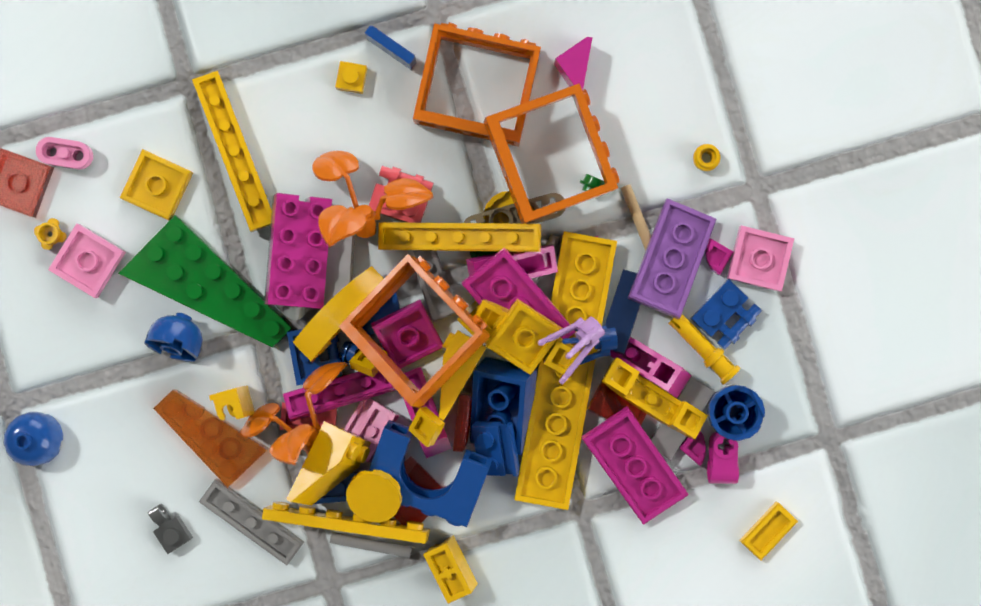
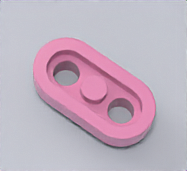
M45 137L36 146L38 159L48 165L82 170L90 166L93 161L91 148L79 141ZM56 148V155L51 157V149ZM79 152H82V153H83V158H82V160L77 161V159H76L77 154H78Z

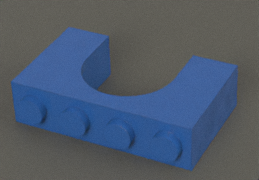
M389 420L383 429L369 471H373V469L382 470L390 474L399 483L402 496L401 506H412L420 509L427 516H438L446 519L451 525L467 527L492 459L466 449L458 473L448 486L436 490L422 488L410 479L405 469V456L413 434L408 430L409 427Z

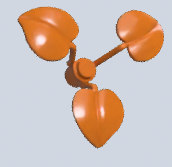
M330 151L317 157L312 165L314 175L322 181H336L344 177L354 208L349 207L347 209L341 205H333L323 210L319 215V230L329 247L354 234L361 238H369L375 235L377 231L376 220L381 219L380 213L385 202L389 209L404 210L434 198L433 193L416 180L408 178L397 179L384 187L385 195L380 197L374 212L368 205H358L354 188L348 175L359 169L358 160L353 154L346 151Z
M345 362L325 364L313 371L303 383V388L307 390L305 398L313 426L302 424L292 429L279 417L275 416L279 412L280 406L277 403H268L254 411V414L247 419L241 428L240 434L245 438L254 437L264 431L271 422H276L288 433L281 435L270 447V454L280 462L296 465L302 448L308 455L321 429L317 421L311 395L323 391L349 365Z

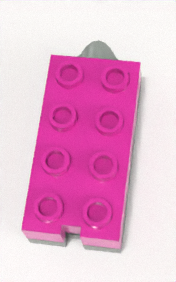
M283 193L273 195L264 304L276 305L283 316L289 320H299L312 308L322 309L324 306L328 245L320 233L318 219L323 210L332 206V199L309 197L305 201H299V195Z

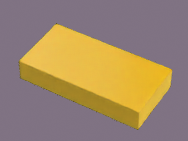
M776 501L739 541L762 561L798 521Z

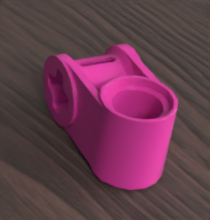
M715 431L709 438L708 483L737 484L739 480L738 442L726 439ZM723 439H725L729 444L724 445L722 450L718 444H722Z

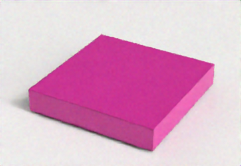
M420 299L371 323L382 347L400 369L443 348V342Z

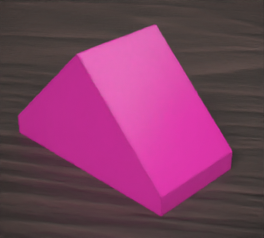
M593 37L584 38L555 58L554 65L569 87L580 83L583 90Z

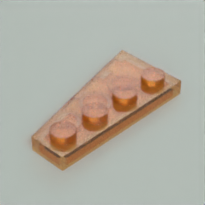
M173 389L153 408L227 488L269 450V448L257 443L253 439L243 437L240 431L226 423L227 421H222L218 416L207 411L205 407L177 389Z

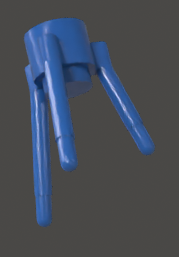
M602 326L605 334L599 339L600 342L594 346V349H600V351L587 355L579 365L599 357L611 356L610 350L618 349L615 328ZM577 337L562 340L563 344H576L579 342Z

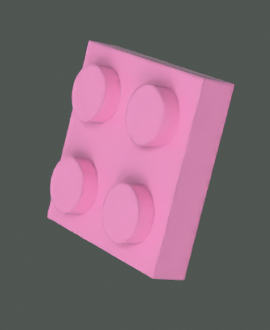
M76 223L48 270L90 296L98 298L126 252L81 224Z
M742 225L739 226L727 279L781 292L795 238Z

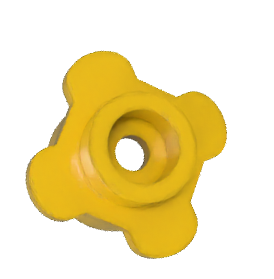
M50 218L48 222L42 223L34 229V234L41 242V247L45 250H51L53 245L58 242L63 243L67 238L66 233L62 232L59 227V221L55 218ZM49 232H52L51 237L48 236Z

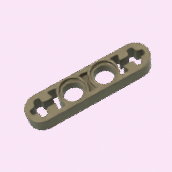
M550 193L528 199L530 206L536 210L539 209L536 204L538 201H541L542 207L548 205L551 198L558 202L563 200L564 197L557 193ZM510 204L471 215L466 218L464 223H471L473 220H476V223H485L483 218L485 216H489V223H493V218L498 213H505L509 218V223L521 224L515 205ZM565 209L526 224H537L561 216Z

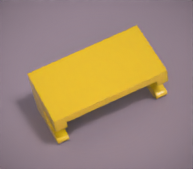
M248 385L209 395L210 401L213 400L217 416L222 421L226 419L223 412L226 405L229 414L232 417H236L237 420L254 414L255 410Z
M454 535L448 537L439 545H433L423 554L448 604L471 594L478 585Z

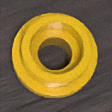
M711 144L699 146L693 154L695 166L702 171H711L720 163V152ZM702 154L710 155L711 160L709 163L702 160Z

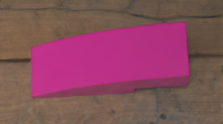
M554 245L541 246V252H509L531 279L558 272ZM496 253L466 259L469 276Z

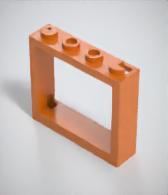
M450 22L449 24L434 23L413 115L414 124L490 140L484 123L426 111L441 40L530 59L520 105L530 100L541 47L536 46V43L529 42L527 39H521L518 42L510 40L509 36L500 33L490 36L483 34V31L477 28L469 27L467 30H463ZM526 114L517 116L514 130L502 128L508 145L519 147Z
M580 83L487 116L484 119V125L521 224L529 223L618 189V173L614 167H610L607 157H610L608 146L605 141L601 142L598 119L595 115H591L588 107L591 104L589 95L585 89L582 90ZM573 97L605 184L532 211L500 123Z
M407 254L338 327L411 407L421 408L491 335L485 330L488 326L485 321L477 314L472 316L466 310L469 305L459 295L453 296L447 290L450 285L441 276L437 275L434 277L429 271L432 267L421 256L417 259ZM415 272L474 332L472 337L420 390L362 328Z

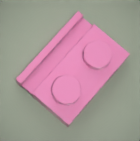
M371 398L360 401L344 429L371 442L369 446L370 453L366 459L367 462L372 463L387 422L389 420L396 422L399 415Z

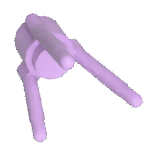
M580 317L573 324L538 341V345L542 346L575 329L578 330L575 335L579 342L566 354V358L570 359L583 346L586 347L559 380L560 384L565 383L590 350L600 342L599 339L605 334L603 327L595 318L589 317L584 321Z

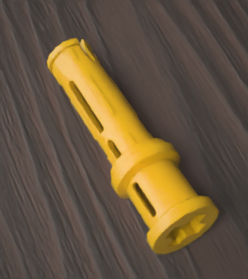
M683 314L681 318H673L668 323L704 359V366L706 368L710 367L721 378L720 382L723 385L741 369L724 355L722 348H715Z

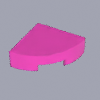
M710 238L705 250L707 264L714 273L721 275L734 251Z
M701 431L696 439L686 437L679 447L699 466H701L706 456V443Z

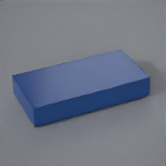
M374 26L368 27L365 32L368 41L412 70L417 63L413 53Z

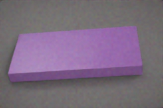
M667 198L660 211L628 299L673 318H681L717 219Z

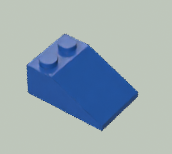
M485 357L473 370L470 443H474L472 425L475 421L501 422V424L513 422L517 454H522L535 396L537 368L530 375L511 362Z

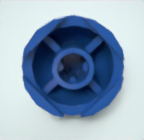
M176 313L175 316L167 315L158 318L148 330L144 344L159 354L162 353V350L170 353L169 358L194 362L201 351L202 332L195 323L191 322L192 318L184 313Z
M730 385L721 388L713 395L708 404L707 414L710 425L718 434L726 439L741 441L751 438L760 430L763 417H765L763 401L755 391L745 386Z
M28 412L19 415L8 424L4 432L3 444L6 453L13 461L24 466H39L50 462L59 454L61 441H63V432L60 424L53 416L42 412Z

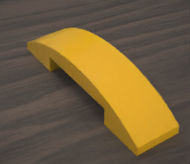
M372 266L358 275L309 321L293 341L295 346L313 362L332 344L330 341L341 331L338 326L384 278Z
M483 299L475 314L485 321L488 325L485 330L491 335L509 309ZM559 337L542 360L545 365L564 375L581 351L579 350L570 359H567L566 354L574 346L563 344V339Z
M616 357L602 382L644 413L691 439H696L708 415L686 401L681 402L639 375L640 372Z

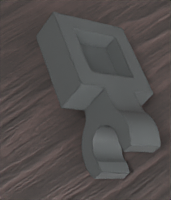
M162 504L148 512L152 521L159 526L153 533L167 554L193 538L179 515L171 519Z

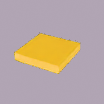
M142 149L120 198L170 221L176 212L193 172Z
M517 299L491 333V336L485 341V347L531 375L558 338L542 346L538 345V341L563 328Z

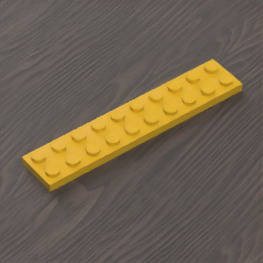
M563 231L557 263L558 272L555 273L551 302L570 324L576 322L580 317L584 321L589 317H593L602 326L617 241ZM575 333L569 338L576 337ZM593 347L587 355L597 352L598 349ZM596 359L579 365L564 384L559 383L563 376L562 373L545 365L543 360L539 363L535 396L514 500L564 510L569 509Z

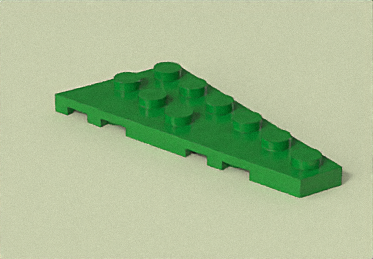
M176 215L118 273L272 348L287 335V332L293 329L270 305L264 304V299Z

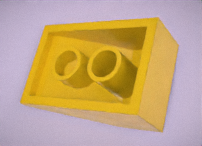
M457 330L456 334L449 333L442 345L446 349L443 354V365L471 338L470 336ZM482 344L441 387L440 419L444 420L486 350L487 347Z
M324 421L286 500L312 506L358 469L361 463L366 461L370 453L369 446L371 442Z

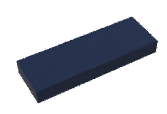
M625 269L622 271L604 325L607 328H615L617 334L618 349L610 351L625 355L641 306L640 303L628 299L637 273Z

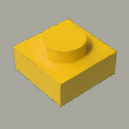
M340 61L335 88L337 90L363 94L368 67L366 65Z
M360 350L349 361L351 369L374 377L379 371Z
M425 406L418 409L408 430L426 447H430L435 444L445 423Z

